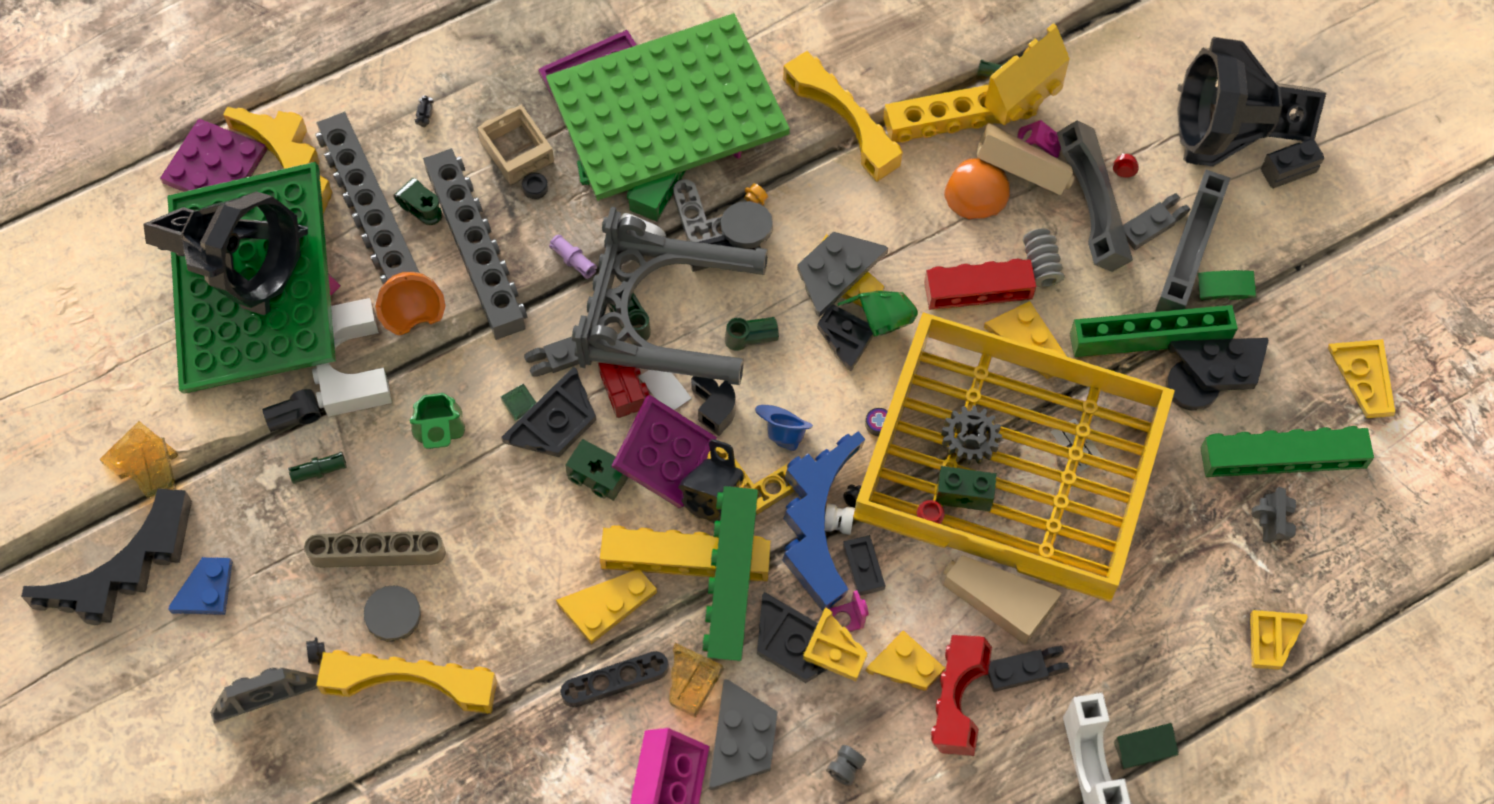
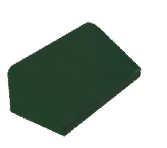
M1172 723L1121 735L1114 741L1123 770L1179 755Z

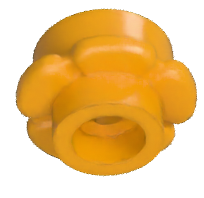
M755 183L749 188H745L747 193L745 195L746 201L759 203L764 206L768 195L763 188Z

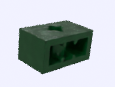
M584 439L581 440L565 464L566 473L571 482L578 486L585 485L591 488L595 495L603 499L607 497L614 501L629 477L611 467L616 456Z
M941 466L935 501L944 506L990 512L995 496L997 473Z

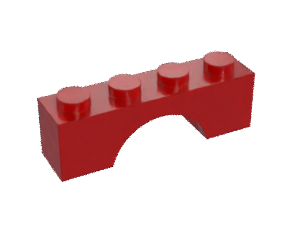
M952 635L951 642L946 647L945 657L947 665L946 670L941 674L942 693L941 698H938L936 702L937 722L931 731L932 743L942 754L975 756L979 728L969 717L963 714L961 701L967 686L976 678L988 674L992 646L983 636Z

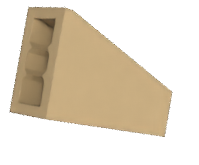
M990 123L987 124L977 145V158L1059 195H1062L1064 189L1069 190L1075 176L1072 175V166Z
M964 555L957 562L952 560L943 572L946 575L943 586L1025 645L1056 606L1062 594L1050 587Z

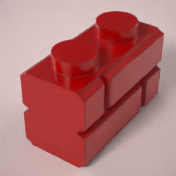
M598 363L599 374L616 418L639 412L645 398L650 395L646 383L640 384L638 376L641 375L640 368Z

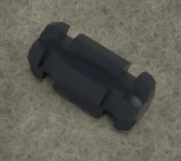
M424 95L419 99L420 104H418L416 111L417 119L414 120L415 124L421 127H426L430 123L428 118H431L432 104H434L433 98Z

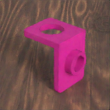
M1042 120L1025 125L1019 129L1017 138L1023 140L1024 135L1032 130L1030 137L1025 142L1030 145L1037 144L1049 155L1055 158L1059 157L1061 146L1057 132Z
M858 590L853 591L850 603L829 609L833 613V617L840 612L847 613L850 616L851 622L845 626L849 632L864 628L866 616H869L867 604L864 599L861 600Z

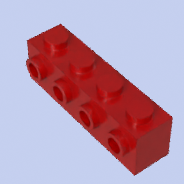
M1016 258L1008 262L998 263L988 261L978 265L960 264L957 267L948 268L937 266L926 270L924 280L929 310L1032 300L1036 290L1031 259L1022 260Z

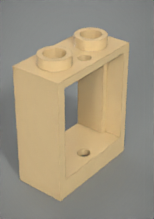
M522 104L506 110L502 115L492 120H487L477 127L481 144L510 185L554 162L553 148ZM522 126L536 147L506 162L492 141Z

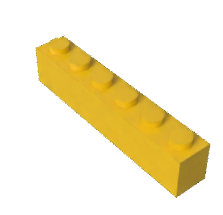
M614 525L610 528H603L600 565L601 569L623 571L640 569L642 572L715 578L716 566H711L712 549H718L719 538L710 536L705 532H695L693 534H682L678 530L655 532L651 528L629 530L623 526ZM754 536L750 580L768 582L771 540H765V538L760 536Z

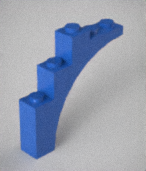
M859 431L852 436L850 434L843 436L836 443L837 447L831 451L826 449L815 458L816 462L810 454H807L802 459L800 456L794 458L788 463V469L785 474V479L800 496L801 500L797 497L785 507L787 510L783 519L801 541L799 542L798 539H795L785 547L784 550L786 552L782 561L822 611L825 608H831L843 599L849 590L838 574L828 551L824 530L825 505L829 489L835 477L845 463L863 447L865 438Z

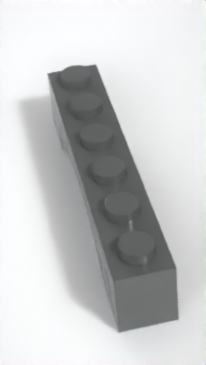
M1076 120L1058 131L1057 135L1062 153L1070 166H1072L1087 201L1091 222L1088 245L1094 265L1113 272L1133 261L1096 131L1094 128Z
M1205 170L1155 312L1185 309L1207 242L1230 182V177Z

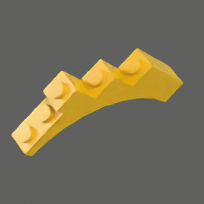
M227 106L223 115L228 128L265 144L267 149L277 158L283 169L316 162L319 165L320 160L316 148L302 143L307 128L303 117L299 114L278 111L274 119L267 114L258 115L243 108L235 109ZM320 176L324 214L333 192L329 180Z

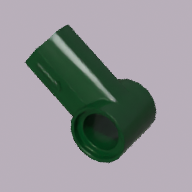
M736 317L731 319L726 326L725 344L734 351L742 350L747 345L778 341L779 339L778 324L775 317L747 321ZM739 332L742 336H735L732 333Z

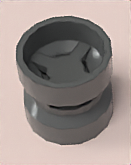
M842 745L837 752L838 758L830 763L826 771L838 782L851 786L856 778V771L862 769L866 759L855 749Z

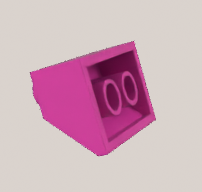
M671 728L645 730L630 804H699L710 746Z

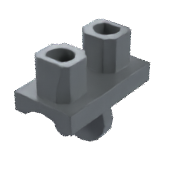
M1278 487L1274 493L1264 495L1260 499V505L1253 507L1251 510V515L1259 519V525L1263 527V542L1272 543L1277 539L1289 540L1296 535V525L1286 521V516L1293 514L1296 509V500L1286 496L1285 488Z

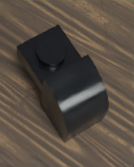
M693 376L691 378V390L705 400L698 409V421L720 436L734 419L736 408L735 391L732 385L728 384V381H724L718 386L714 379Z

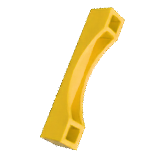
M807 50L783 65V80L797 96L820 102L836 111L846 120L858 140L861 152V165L876 182L901 166L902 149L898 143L892 142L888 138L883 127L875 124L867 110L860 107L854 101L852 94L839 85L836 77L832 73L829 74L823 68L821 61L817 57H813Z
M333 650L332 653L323 652L317 680V687L321 694L351 697L361 690L377 684L413 682L427 685L442 692L452 699L463 711L488 714L492 713L497 685L495 673L485 667H474V670L463 669L461 665L448 663L446 666H437L427 660H418L417 663L406 662L405 659L400 657H389V660L378 659L376 655L363 653L361 656H352L342 650Z

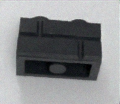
M1310 138L1302 141V143H1296L1267 154L1264 159L1265 162L1261 166V172L1270 187L1276 188L1318 172L1320 164L1324 160V155L1315 140Z

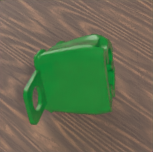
M873 291L860 293L837 303L838 306H842L860 299L874 337L912 324L918 316L917 308L903 292Z
M445 393L423 395L413 404L414 410L410 418L411 432L415 440L423 443L424 448L448 447L452 439H458L464 435L463 412L453 397Z

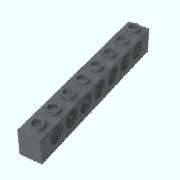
M346 112L316 122L319 132L315 134L321 148L326 147L328 151L324 155L329 167H335L337 171L333 175L338 187L344 186L346 192L342 195L347 207L354 208L355 213L352 214L357 229L362 227L364 230L361 237L366 249L372 248L374 252L370 257L375 269L381 268L384 274L380 276L382 284L398 273H420ZM384 244H390L387 247H381ZM396 264L400 265L396 268H390L391 266Z
M451 148L423 158L427 175L438 197L439 204L495 340L525 330L524 319L528 318L523 303L518 304L515 297H518L514 282L509 283L506 276L509 275L507 265L504 260L499 261L497 256L501 254L496 239L491 240L489 237V233H492L487 218H481L482 206L478 197L473 198L471 194L474 188L470 178H465L462 173L465 171V166L461 156L456 157ZM471 219L470 222H463L464 220ZM475 240H480L479 243H472ZM484 261H489V263L486 265L480 264ZM494 282L499 283L496 286H489V284ZM501 304H508L505 308H498Z

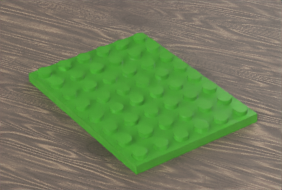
M735 13L546 76L549 88L597 201L633 189L635 186L790 135V128Z

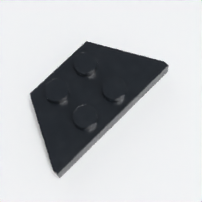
M1268 338L1170 341L1168 350L1171 354L1175 352L1184 362L1182 367L1188 374L1194 377L1195 382L1203 391L1255 389L1258 384L1269 340Z
M573 367L533 405L501 437L502 442L560 457L596 421V415L588 400L577 369Z
M764 592L761 603L757 655L804 683L827 671V669L803 659L818 623Z

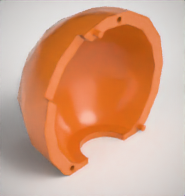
M979 158L967 159L951 175L945 187L944 197L948 206L957 215L969 220L970 218L996 216L1005 208L1010 198V183L1003 169Z
M402 272L389 278L379 289L375 307L377 318L384 328L395 335H403L410 332V329L416 324L439 322L444 314L445 300L443 293L433 279L418 272Z

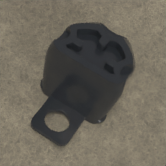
M712 439L709 441L711 459L703 460L699 466L684 477L678 488L683 493L682 503L694 516L715 523V520H721V510L716 509L718 492L723 493L724 486L739 487L740 482L744 479V474L741 469L735 466L733 447L730 444ZM716 447L724 449L728 454V459L719 457L716 453Z

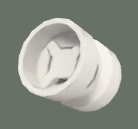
M827 503L824 530L829 532L839 530L842 534L850 535L855 508L845 507L842 509L838 508L835 504Z

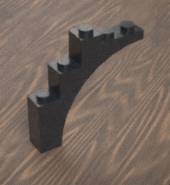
M158 489L152 509L141 529L129 544L111 560L95 570L69 581L41 586H23L21 597L30 608L45 611L47 607L58 608V610L63 612H76L85 623L90 625H101V622L111 623L118 591L126 595H135L136 592L146 593L152 561L159 565H169L170 562L180 563L192 500L185 490Z

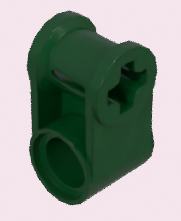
M413 177L393 195L395 201L402 209L411 213L425 225H435L442 219L443 214L436 194L432 193Z
M633 293L628 308L629 320L637 334L647 341L651 335L649 316ZM608 303L609 311L616 312L615 306ZM635 325H643L640 328L634 327Z

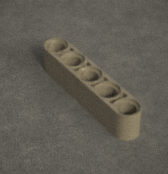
M433 531L315 534L310 536L304 544V550L310 562L315 567L320 568L434 565L441 562L446 554L441 536ZM431 544L438 545L434 551H425L426 547ZM402 545L410 546L405 552H397L398 548ZM349 546L353 547V550L350 553H341V551L344 548ZM374 546L382 547L377 553L369 552ZM317 548H325L323 553L318 555L313 554V552Z

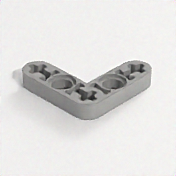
M687 179L678 181L673 188L674 200L687 241L699 242L722 236L716 230L721 226L722 216L707 220L695 184ZM684 189L689 193V201L686 203L684 194L681 193V190ZM692 209L699 213L694 219L685 216V212ZM709 229H712L713 237H710ZM699 232L702 239H698L695 233Z

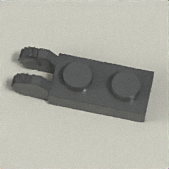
M1177 193L1172 194L1162 203H1157L1123 225L1127 241L1134 250L1173 227L1177 221L1189 213L1190 207L1187 204L1178 208L1172 215L1168 211L1181 198Z
M572 336L543 346V348L538 347L528 351L524 355L528 363L545 358L548 360V362L544 361L533 365L530 368L531 375L537 377L578 365L579 359L575 356L576 342L572 341Z

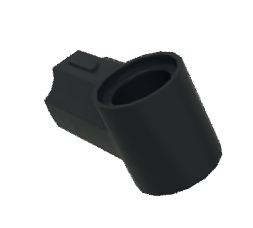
M311 389L296 391L290 396L289 400L262 409L270 432L295 423L302 425L311 424L321 417L319 406Z

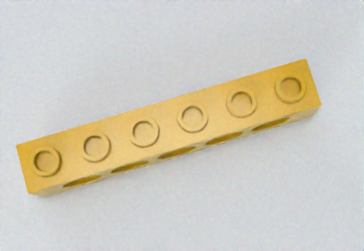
M989 85L885 104L883 117L889 139L892 142L901 143L921 137L930 138L947 132L956 133L968 128L978 129L988 123H1002L988 108H984L986 107L985 100ZM1039 106L1024 112L1020 119H1029L1036 116Z

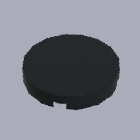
M1184 362L1176 363L1171 368L1166 380V388L1175 390L1172 401L1179 407L1190 411L1210 407L1216 401L1220 391H1203L1195 382L1194 377L1188 374L1182 367Z

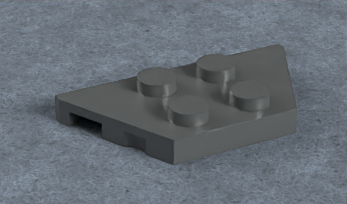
M833 231L797 265V270L801 280L805 283L806 292L813 302L816 315L820 317L875 266L888 253V247Z
M269 668L262 671L259 676L250 679L247 677L239 678L233 681L232 685L224 687L210 712L213 723L215 724L318 688V675L287 668Z
M728 679L723 681L709 790L719 789V786L734 781L736 783L747 779L751 775H759L771 770L778 712Z

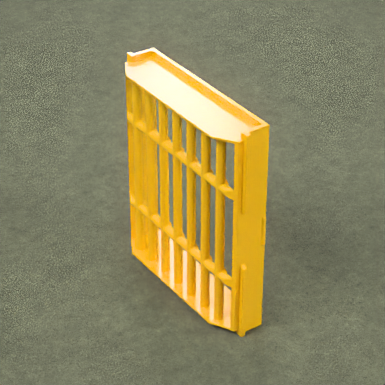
M922 312L857 497L853 519L944 549L946 547L954 548L1015 568L1018 573L1112 602L1120 583L1175 390L1069 358L1064 354L1036 345H1027ZM928 337L981 353L978 366H969L925 352L924 349ZM994 357L1090 387L1086 401L1078 400L989 372L988 368L991 359ZM920 362L974 378L971 388L965 390L916 374ZM985 381L1081 411L1080 422L1077 425L981 395L983 383ZM913 384L966 401L964 406L967 408V411H971L973 405L976 406L977 404L1075 435L1072 447L1068 448L1002 426L1000 428L999 434L1004 439L1067 458V465L1063 472L999 451L992 452L991 461L1061 483L1058 494L1055 496L996 477L995 488L1053 506L1049 520L994 502L989 512L1045 530L1046 533L1042 544L945 514L942 523L938 524L916 517L919 505L876 492L880 478L933 494V500L935 501L937 484L884 468L888 454L940 470L941 466L973 470L958 465L956 453L948 455L946 460H942L892 444L896 431H900L942 445L944 436L941 433L900 420L905 407L944 420L951 418V410L908 397ZM1100 391L1154 407L1155 411L1151 422L1098 406L1097 401ZM1097 416L1147 432L1144 445L1091 429L1092 417ZM955 432V435H954V437H955V439H956L957 436H958V433H957V432ZM1089 439L1139 455L1140 459L1137 469L1084 453L1085 440ZM1080 462L1133 479L1130 493L1076 476L1078 463ZM1071 486L1127 503L1123 517L1069 500L1068 496ZM1064 510L1119 527L1116 542L1062 525L1061 519ZM1056 535L1112 552L1109 566L1054 549L1053 545Z

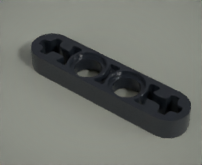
M654 651L571 678L561 686V698L567 706L579 707L660 680L668 672V659L663 653ZM652 660H656L657 663H663L660 665L659 671L655 672L654 668H649L645 670L646 676L641 677V669L638 664L643 663V669L651 666ZM625 668H632L636 671L637 675L634 680L627 682L621 679V672ZM598 677H605L609 681V686L607 689L599 691L593 687V682ZM584 682H588L590 695H587L586 690L578 692V698L573 699L571 695L566 696L570 693L569 688L575 687L576 691L585 689Z

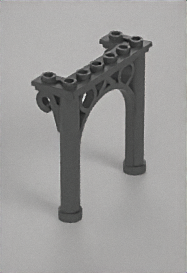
M611 207L608 217H604L602 223V232L606 233L604 241L606 250L605 254H600L598 264L600 272L593 279L594 294L593 297L589 296L587 301V312L589 313L587 317L581 315L578 326L575 325L572 332V341L576 342L575 356L579 359L580 368H586V365H591L592 362L724 380L728 381V384L740 385L744 369L743 358L653 345L641 338L632 327L628 316L629 302L637 285L648 274L656 269L672 264H687L765 275L768 249L756 248V250L665 238L645 231L646 224L643 220L633 216L622 218L621 212H617L615 207ZM643 256L654 258L645 262ZM628 260H634L640 266L632 273L621 271L623 263ZM616 275L617 279L620 280L622 284L617 288L612 289L613 281ZM610 303L615 306L616 312L605 314L607 304ZM616 322L621 324L624 329L617 334L614 329L607 325ZM629 338L633 344L626 343L625 341Z

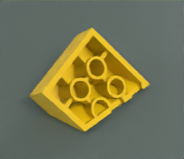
M1054 23L1047 28L1048 34L1040 41L1035 38L1028 44V48L1020 58L1018 56L1012 57L990 76L985 106L1003 125L1010 121H1017L1023 116L1024 112L1030 108H1037L1044 99L1050 95H1057L1063 89L1070 58L1058 27Z

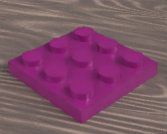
M198 119L161 175L160 180L165 185L185 192L251 177L267 152V147L265 144Z
M649 395L645 398L611 467L677 508L684 507L681 501L683 493L678 486L684 477L699 466L703 460L707 459L710 452L709 441L712 439L716 440L717 437Z

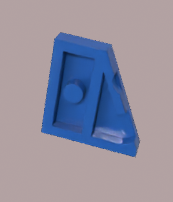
M202 557L170 603L168 609L170 613L225 615L232 570L231 558Z

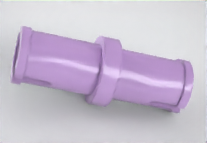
M560 234L550 241L549 247L564 259V263L567 266H573L586 279L594 275L597 266L582 254L580 248L573 247Z

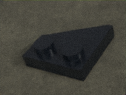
M834 304L823 314L817 325L818 330L849 371H852L874 337L868 322Z

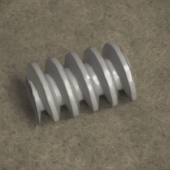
M1046 228L1032 230L1023 237L1027 260L1031 259L1037 287L1052 286L1060 283L1065 278L1061 272L1063 266L1061 263H1058L1061 257L1059 254H1056L1059 251V247L1055 245L1057 238L1050 235V230Z

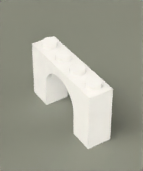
M370 298L331 306L335 349L349 339L378 333L375 312ZM330 363L316 365L317 368L312 369L315 384H320L321 392H316L319 408H325L328 417L392 403L384 368L356 374H344L333 369Z
M1103 693L1073 697L1063 720L1084 804H1131L1125 779L1112 781L1107 768L1103 733L1109 723V717Z

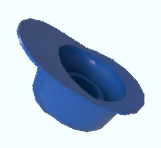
M758 405L755 408L756 413L767 421L769 439L778 446L790 451H795L798 448L806 430L813 427L811 423L778 406Z

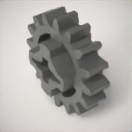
M974 405L971 411H967V408L962 406L960 414L953 410L951 418L945 419V427L942 428L941 435L944 436L942 445L949 446L948 455L957 454V462L963 457L966 458L967 465H970L972 459L981 464L983 456L990 460L992 452L998 451V443H1000L1002 435L999 434L1001 426L1000 424L993 425L996 417L994 415L987 417V409H983L979 413ZM955 427L957 428V431H956V432L958 433V436H957L956 439H955L954 433H953V430L955 429ZM987 431H988V434H989V442H988V443L986 442V439H987V438L985 437V433H986Z

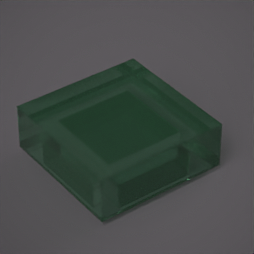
M524 383L500 396L502 403L515 421L536 404Z

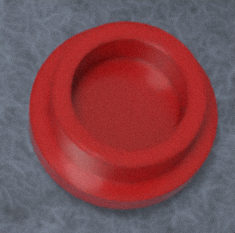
M1122 154L1113 163V171L1120 177L1130 178L1138 173L1139 164L1133 155Z
M934 500L922 502L918 506L916 513L917 517L938 524L942 523L945 515L942 505Z

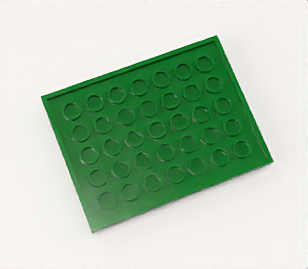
M316 162L167 196L168 213L182 207L197 211L209 205L236 199L253 192H260L276 198L297 215L299 225L308 227V235L299 238L301 256L283 293L269 299L270 313L266 315L243 309L239 304L211 287L203 275L188 271L185 256H178L177 253L171 252L179 391L183 394L336 361L319 165ZM257 206L241 218L267 221L263 212ZM240 239L237 251L232 254L234 270L248 281L251 280L265 260L269 240Z

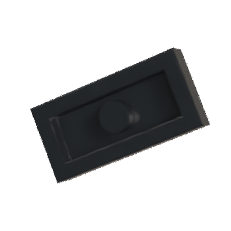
M867 535L843 541L844 552L855 589L858 590L859 596L885 590L884 579L871 536Z

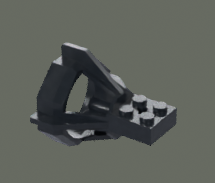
M1213 37L1210 47H1202L1186 69L1183 84H1178L1177 88L1181 92L1177 107L1180 143L1186 147L1183 160L1190 164L1215 166L1261 138L1274 137L1297 141L1313 138L1315 140L1327 93L1317 88L1275 83L1243 41ZM1211 104H1215L1214 114L1210 123ZM1293 108L1296 109L1295 114L1292 113V114L1289 116L1291 110H1292Z
M253 192L236 199L209 205L197 211L182 207L143 224L146 244L158 247L159 250L177 253L178 256H185L188 271L203 275L211 287L239 304L243 309L262 315L270 313L269 299L283 293L301 256L299 238L308 235V227L298 224L295 213L273 196L260 192ZM257 206L263 212L267 221L241 218ZM240 239L269 240L265 260L251 280L248 281L234 270L232 254L237 251Z

